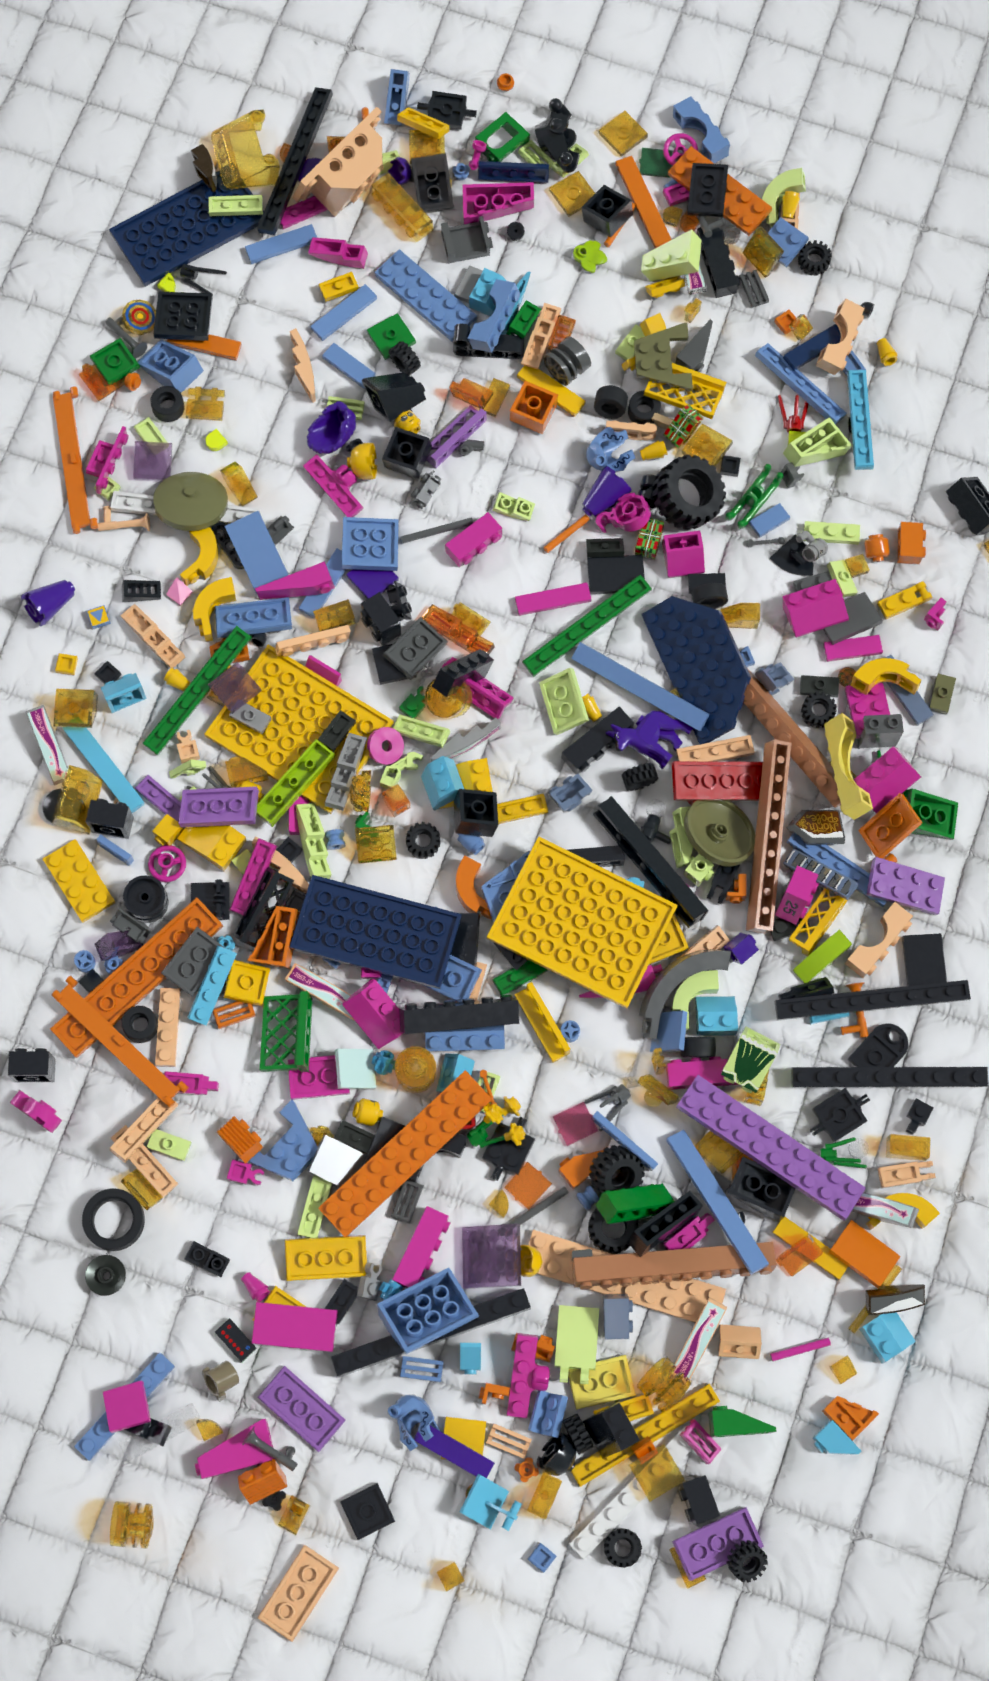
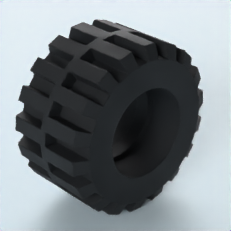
M612 1145L610 1149L606 1147L602 1153H597V1158L592 1160L593 1165H590L589 1169L592 1172L589 1173V1177L592 1179V1185L601 1193L607 1190L615 1191L622 1188H634L643 1183L642 1177L645 1176V1172L642 1171L644 1166L641 1164V1160L623 1146L617 1147ZM622 1167L619 1175L612 1179L615 1171Z
M595 1208L588 1222L589 1238L593 1241V1245L599 1247L601 1251L611 1254L626 1251L630 1247L627 1241L632 1233L639 1228V1220L624 1221V1234L620 1238L612 1239L603 1233L601 1226L604 1218L598 1208Z

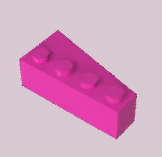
M534 182L462 184L464 224L479 222L480 216H483L484 221L534 208Z

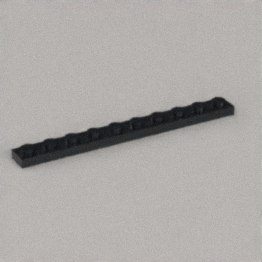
M315 87L257 227L259 233L276 234L333 93L331 89Z
M968 980L781 999L774 1002L778 1021L970 1000L971 997Z
M791 1067V1087H988V1067Z

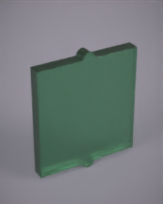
M642 148L641 159H639L640 174L670 178L668 171L672 165L666 161L663 150ZM668 150L669 155L671 157L673 151Z

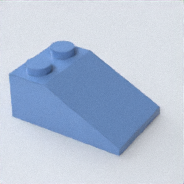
M162 339L138 361L139 366L163 386H172L179 390L180 393L204 371L194 354Z

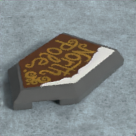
M801 810L786 827L792 833L795 832L799 835L802 841L808 845L845 843V834L839 810Z

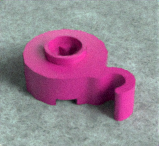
M632 492L621 496L615 509L612 508L611 512H602L596 517V524L603 533H606L605 526L608 523H612L614 527H619L624 531L633 532L646 525L651 516V508L642 495H636Z
M21 1090L10 1101L13 1106L51 1133L62 1122L55 1115L57 1111L42 1100L40 1102L36 1101Z

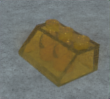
M69 765L64 774L52 825L89 835L90 829L86 823L90 801H97L103 781L86 769Z

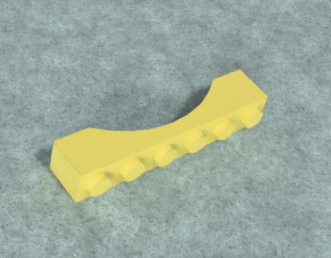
M841 713L824 724L825 737L828 741V751L831 755V766L834 769V780L837 783V794L841 802L840 809L844 815H848L855 820L872 810L873 807L870 794L857 786L853 780L850 770V754L856 738V731L853 720Z

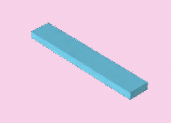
M848 370L847 381L855 470H873L874 460L866 370Z
M78 717L62 727L119 802L127 804L132 813L145 804Z

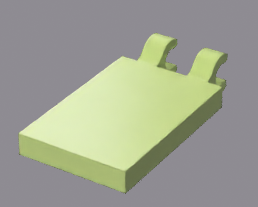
M559 1305L555 1367L560 1368V1382L568 1383L569 1369H581L580 1384H588L589 1370L595 1371L599 1308Z

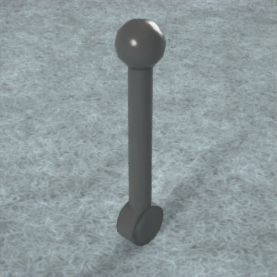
M779 537L778 539L761 541L749 539L746 545L751 548L753 545L783 544L785 538Z

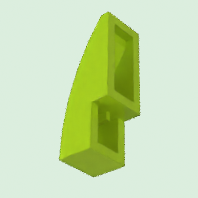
M839 929L796 966L793 972L803 983L810 982L847 951L852 943Z

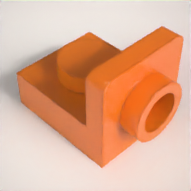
M739 874L737 880H734V891L737 892H727L726 901H730L733 904L745 901L747 874Z
M486 1383L485 1387L481 1386L479 1399H483L482 1404L486 1405L489 1392L492 1393L493 1398L504 1400V1396H509L510 1388Z

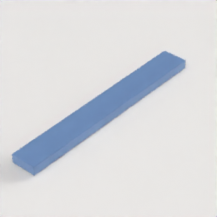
M582 642L579 643L571 658L698 731L702 730L710 715Z
M685 1130L668 1137L666 1141L749 1273L752 1275L769 1265L767 1259Z

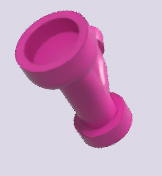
M474 140L472 144L474 154L472 160L469 161V166L472 170L478 169L481 152H484L487 144L480 140Z

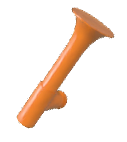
M865 982L849 984L845 987H848L851 992L861 991V987ZM863 1011L856 1012L858 1025L840 1027L842 1035L859 1032L860 1038L869 1036Z

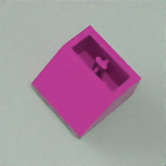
M701 531L663 536L662 547L668 578L705 573Z

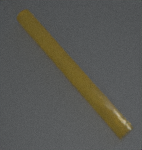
M895 1265L879 1289H884V1286H890L902 1269ZM866 1305L848 1328L854 1334L868 1316Z

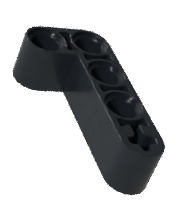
M462 323L454 326L453 352L455 355L502 359H521L524 356V339L518 335L501 334L498 344L491 353L472 348L468 340L471 332L469 325Z

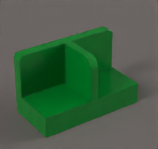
M526 300L509 326L506 335L514 333L524 339L538 317L541 308Z

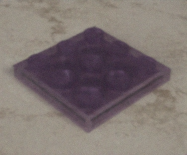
M520 1224L462 1227L463 1289L521 1286Z

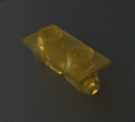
M461 602L454 605V611L450 615L452 619L480 637L491 623V621Z

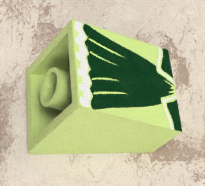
M745 1026L721 1073L724 1076L723 1079L732 1084L734 1082L740 1084L741 1088L746 1092L752 1093L753 1091L757 1093L781 1044Z

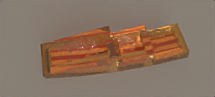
M433 604L421 617L437 632L469 653L481 649L490 654L495 648L494 643L479 636L477 631L464 625L461 619Z

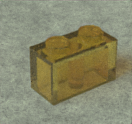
M890 1134L886 1142V1158L926 1161L930 1158V1137Z

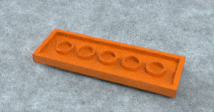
M692 146L668 171V175L689 191L692 164H714ZM728 174L723 217L750 236L769 215L772 207Z

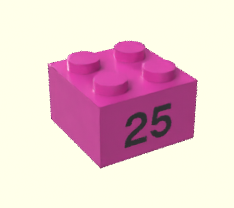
M797 865L775 916L793 924H797L799 918L803 919L808 910L805 906L809 907L813 899L811 893L815 894L819 885L816 882L818 874Z

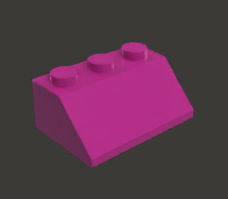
M836 579L782 596L783 610L796 638L849 620L843 595Z
M893 746L858 775L854 781L857 786L870 794L872 810L877 814L899 793L902 794L917 782L921 776L899 749Z
M370 979L342 1003L343 1007L377 1049L382 1048L403 1034L400 1031L399 1008L375 979Z

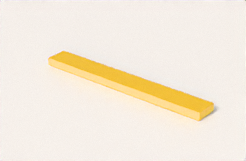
M709 1383L634 1430L640 1441L648 1436L653 1443L719 1403L720 1400ZM635 1444L603 1459L598 1451L576 1464L571 1473L579 1487L632 1456L634 1452L631 1447Z

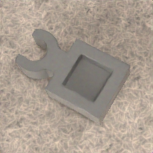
M366 1263V1276H361L357 1293L358 1297L377 1301L378 1289L381 1283L380 1280H377V1277L381 1273L382 1266Z

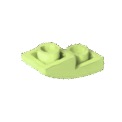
M499 492L492 511L529 521L535 503L521 497L515 499Z

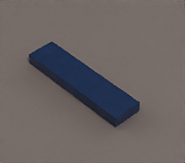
M479 161L478 180L548 183L549 164Z
M834 324L784 354L783 359L793 371L817 358L821 350L828 344H838L840 342L841 334L838 326Z

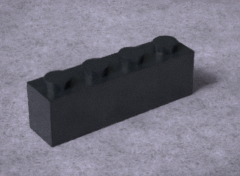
M698 227L696 234L702 240L701 254L715 297L719 298L736 294L738 286H740V280L738 275L734 273L735 265L733 260L729 258L728 244L725 245L723 229L718 227L712 230V236L707 238L701 227Z
M620 706L562 752L561 759L575 774H578L580 771L582 773L590 767L592 761L600 760L607 749L616 747L614 738L606 734V731H614L610 726L611 724L621 728H633L634 722Z
M691 1191L687 1192L637 1228L627 1243L639 1257H642L692 1218H695L703 1204Z

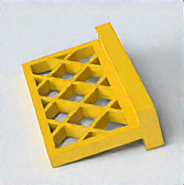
M672 363V373H692L693 390L699 392L692 393V391H686L688 395L681 396L679 391L685 390L684 388L671 387V389L664 390L662 385H666L665 383L648 382L644 391L645 396L678 408L688 405L685 401L691 399L694 404L690 406L699 414L709 419L713 418L727 383L726 381ZM657 387L660 392L656 393L650 391V389ZM674 393L677 398H670L668 394ZM708 395L713 396V397H716V398L710 399V398L708 397ZM703 396L705 401L698 402L696 397ZM709 405L711 412L704 410L702 407Z

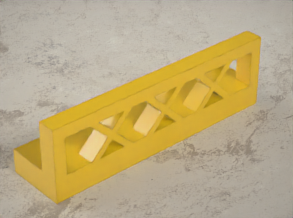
M824 888L790 936L789 941L802 948V953L808 957L848 900L838 895L830 897L829 890ZM828 901L830 906L828 911L819 912L818 905L821 902ZM818 916V925L808 927V919ZM807 932L808 939L805 943L796 939L799 933Z
M532 982L528 983L525 989L514 994V996L518 1000L521 1009L549 1058L554 1063L570 1054L571 1049Z

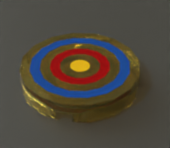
M144 300L130 301L123 308L121 316L125 328L136 335L149 334L154 330L156 309Z

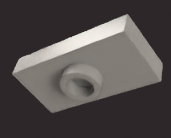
M239 699L229 714L230 718L260 734H263L272 719L271 716Z

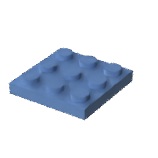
M343 517L342 569L397 571L399 519Z

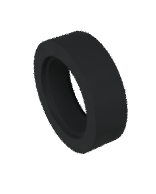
M111 1188L96 1193L90 1198L83 1210L82 1226L86 1236L96 1246L107 1251H120L130 1247L138 1240L144 1229L145 1215L141 1204L133 1195L121 1189ZM122 1201L132 1211L133 1221L131 1228L124 1236L117 1239H106L100 1236L94 1224L97 1210L106 1202Z

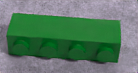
M650 1184L648 1186H636L629 1189L622 1188L615 1191L607 1190L601 1194L596 1207L606 1223L611 1224L654 1217L675 1201L664 1184Z

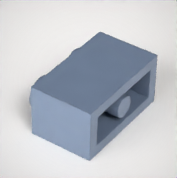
M603 1294L605 1339H629V1333L633 1332V1320H629V1312H633V1302L629 1300L628 1294Z

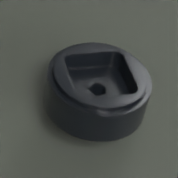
M512 222L508 225L507 234L509 238L515 241L523 238L525 229L520 222Z

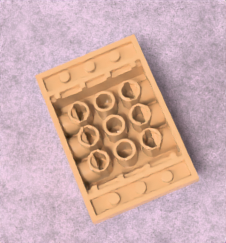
M378 107L362 120L300 181L292 197L297 203L301 199L305 201L312 192L335 217L351 201L353 203L356 202L363 193V190L367 191L373 185L378 174L384 169L382 137L375 131V127L381 120L379 116L382 113Z

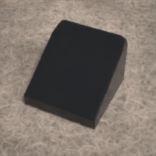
M92 969L78 982L90 993L104 980Z

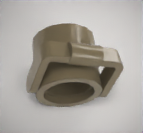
M224 1361L212 1369L206 1367L202 1370V1375L208 1389L216 1396L219 1402L226 1398L225 1391L239 1384L238 1374L229 1361Z

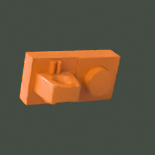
M518 1333L515 1335L511 1348L512 1351L516 1350ZM544 1335L540 1336L537 1341L535 1358L550 1363L555 1348L552 1345L553 1338Z

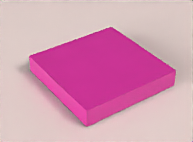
M142 1380L103 1392L109 1432L114 1433L151 1422L145 1386Z

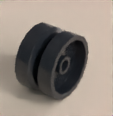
M147 875L138 876L129 881L124 889V905L137 921L144 923L156 922L166 913L169 905L168 895L161 882L156 878Z

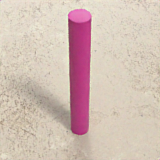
M828 1337L770 1353L771 1360L773 1362L831 1345Z

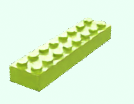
M316 739L257 804L256 815L273 827L335 758L334 753Z

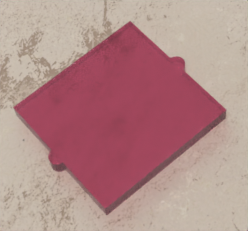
M584 1102L553 1116L559 1129L558 1133L562 1135L567 1146L598 1132L595 1123L591 1119L593 1115L589 1113Z

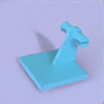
M478 1474L460 1513L491 1530L498 1513L501 1512L507 1515L501 1527L510 1531L514 1520L518 1518L516 1515L522 1504L514 1500L510 1511L502 1509L501 1507L509 1491Z

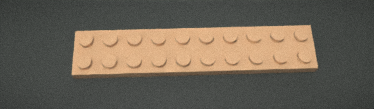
M536 1230L532 1231L529 1246L535 1247L542 1256L543 1263L537 1274L574 1285L571 1260L572 1251L591 1249L593 1256L614 1255ZM674 1279L669 1283L652 1281L651 1284L642 1285L640 1282L632 1283L630 1286L614 1284L609 1288L592 1286L591 1289H587L600 1294H628L629 1300H632L633 1304L696 1323L709 1297L722 1304L726 1292L725 1288L696 1279L690 1281Z

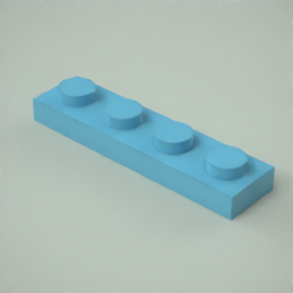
M219 945L217 946L188 1014V1019L207 1026L237 953Z

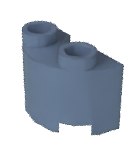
M781 662L775 665L770 664L765 669L762 667L755 673L757 679L771 695L780 692L778 688H782L786 684L789 685L794 680Z
M577 774L574 777H567L563 781L564 785L562 787L555 786L548 793L565 813L582 803L581 800L590 795L593 790Z

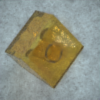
M56 689L53 726L92 728L97 714L98 694L94 690Z

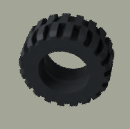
M684 455L674 459L656 475V480L652 486L655 489L652 491V497L656 500L654 502L655 507L659 508V514L666 518L665 521L669 524L674 523V527L681 528L683 526L684 530L699 528L720 513V509L723 508L725 504L723 500L726 498V492L723 490L726 488L725 483L721 481L722 476L720 473H717L716 467L713 464L710 465L708 460L704 458L701 460L696 455L692 457ZM679 479H685L696 487L700 498L699 506L691 505L683 499L678 487Z

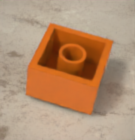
M524 381L510 409V421L543 434L558 404V394Z

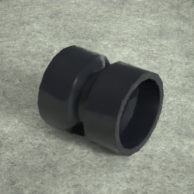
M644 475L638 495H642L651 509H656L654 504L656 500L652 497V491L655 490L652 486L656 476Z

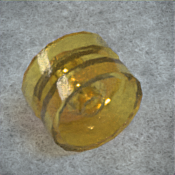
M434 680L428 685L425 691V703L433 715L440 718H457L469 710L472 703V692L465 681L457 692L449 697H445L432 687Z

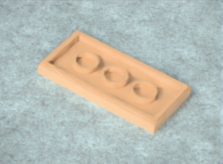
M304 1545L258 1616V1619L293 1642L339 1567Z

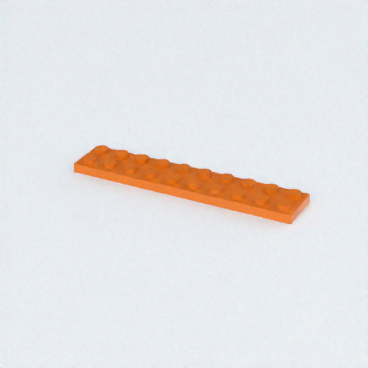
M195 898L84 999L112 1026L115 1025L127 1010L136 1006L166 979L161 972L196 927H199L212 937L223 927V924L198 898ZM69 1012L50 1028L76 1058L98 1040Z
M465 1070L318 1209L344 1237H347L493 1099Z

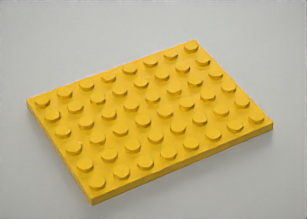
M268 644L204 735L271 778L279 781L316 739L318 740L341 710L356 720V724L349 733L367 738L356 773L357 777L370 758L369 750H367L369 736L374 730L381 727L391 728L394 720L292 658L283 655L277 656L275 648ZM238 699L271 716L272 719L263 734L229 717ZM348 734L333 752L335 758L301 795L332 814L334 808L325 806V801Z
M538 836L486 939L627 1009L678 905Z

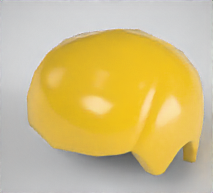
M520 1245L522 1249L515 1253L517 1259L515 1262L516 1271L520 1276L532 1277L539 1272L542 1266L541 1253L535 1247Z

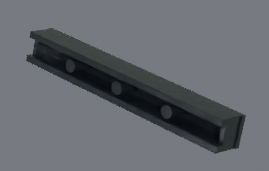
M610 796L609 799L600 803L597 806L598 810L593 813L595 818L664 899L678 905L675 913L684 924L690 928L697 922L702 921L709 910L616 800Z

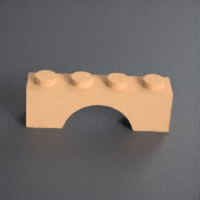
M845 299L838 306L833 321L840 330V342L838 344H828L821 350L816 363L817 367L833 375L845 368L847 363L845 358L850 354L853 347L851 343L858 334L857 327L864 319L862 315L864 308L848 299Z
M894 902L880 920L884 928L883 941L872 947L859 945L847 959L845 965L862 978L866 974L870 976L877 968L874 964L878 959L883 961L889 953L887 948L890 945L894 947L900 940L898 936L900 932H906L912 925L910 920L913 915Z

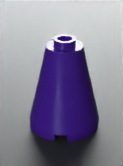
M607 465L602 469L582 503L584 507L582 510L589 517L591 515L596 517L617 503L621 496L630 493L632 490L624 479L618 477L615 474L616 472Z
M62 580L25 592L21 595V600L26 601L24 608L35 623L40 622L39 626H43L74 596L75 587L70 581Z

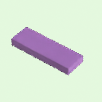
M147 775L135 787L136 791L163 814H168L179 822L181 802L151 776Z

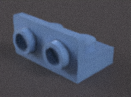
M538 1391L528 1430L558 1438L568 1397Z

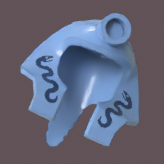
M607 427L601 431L587 448L586 457L589 464L600 471L606 465L614 471H624L627 464L635 459L633 450L631 449L621 454L618 459L613 458L611 454L628 439L626 430L616 432L611 427Z
M415 1394L402 1396L396 1401L395 1405H391L388 1408V1414L395 1418V1420L397 1419L400 1441L410 1451L418 1447L411 1436V1431L416 1423H420L418 1431L425 1442L434 1436L430 1431V1426L439 1430L429 1405L424 1399Z

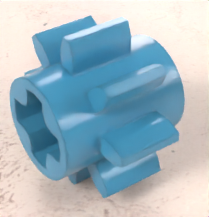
M382 1050L373 1056L371 1064L375 1065L374 1069L378 1074L387 1075L392 1073V1070H395L397 1061L394 1060L393 1053Z
M391 1279L388 1283L383 1281L378 1289L382 1292L380 1298L386 1300L401 1292L403 1287Z

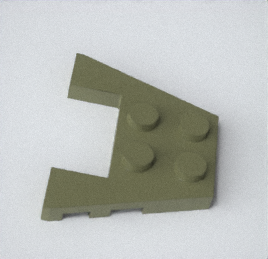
M687 322L634 340L637 378L669 384L670 387L684 388L685 391L689 392L692 391V373H672L670 341H688Z

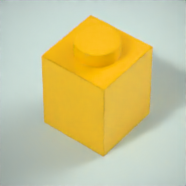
M166 814L152 832L157 843L161 846L164 844L169 846L175 842L184 829L180 827L178 821Z

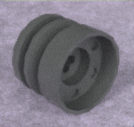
M570 336L557 344V348L551 349L550 352L543 356L544 364L550 374L565 386L569 385L572 380H575L577 374H582L591 367V360L587 351L576 339Z

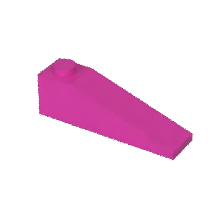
M324 561L257 587L255 590L260 600L325 594L334 589L335 586Z

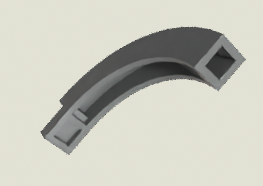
M719 949L695 951L676 959L664 968L649 986L641 1004L639 1016L646 1018L642 1024L643 1036L657 1039L663 1006L677 985L686 978L702 971H728L731 951Z

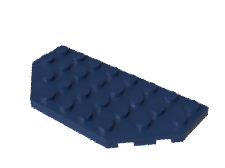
M671 596L642 613L643 620L678 697L710 714L701 731L693 728L699 745L710 743L735 729L736 718L739 710H741L745 698L744 693L747 684L749 685L751 676L722 612Z

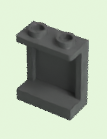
M483 216L479 217V222L449 227L448 222L441 223V235L448 264L490 256V248H493L491 237L488 238L489 227L488 223L484 222Z
M902 715L864 716V729L860 738L857 739L858 749L896 747L904 732Z

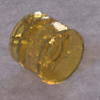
M412 1046L404 1049L395 1061V1075L398 1084L404 1090L411 1093H421L428 1090L436 1079V1062L433 1055L422 1047ZM415 1064H418L420 1069H417L416 1072H413V1069L411 1067H414Z
M667 1356L656 1362L637 1384V1388L646 1397L656 1393L652 1403L654 1405L660 1403L658 1409L661 1412L674 1406L685 1395L692 1383L688 1377L683 1379V1372L672 1375L676 1365Z
M116 1501L111 1517L110 1545L126 1547L128 1539L131 1538L133 1548H137L140 1540L141 1548L147 1549L154 1528L152 1504L146 1503L143 1511L142 1503H137L135 1511L132 1512L130 1502Z

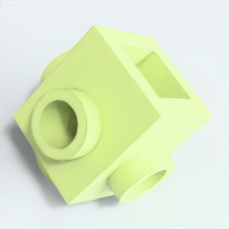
M700 854L696 857L692 856L688 864H686L688 867L685 869L683 876L699 887L704 880L708 881L714 874L712 871L714 864Z

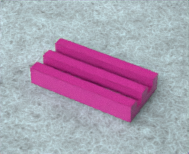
M692 1419L689 1422L690 1425L685 1427V1431L681 1432L680 1436L705 1464H710L721 1451V1448L695 1419ZM694 1428L713 1448V1452L709 1449L706 1443L693 1431Z

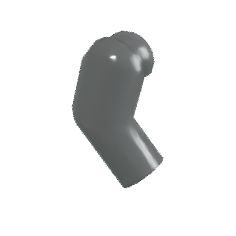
M466 440L459 447V453L466 456L474 449L483 450L484 441Z

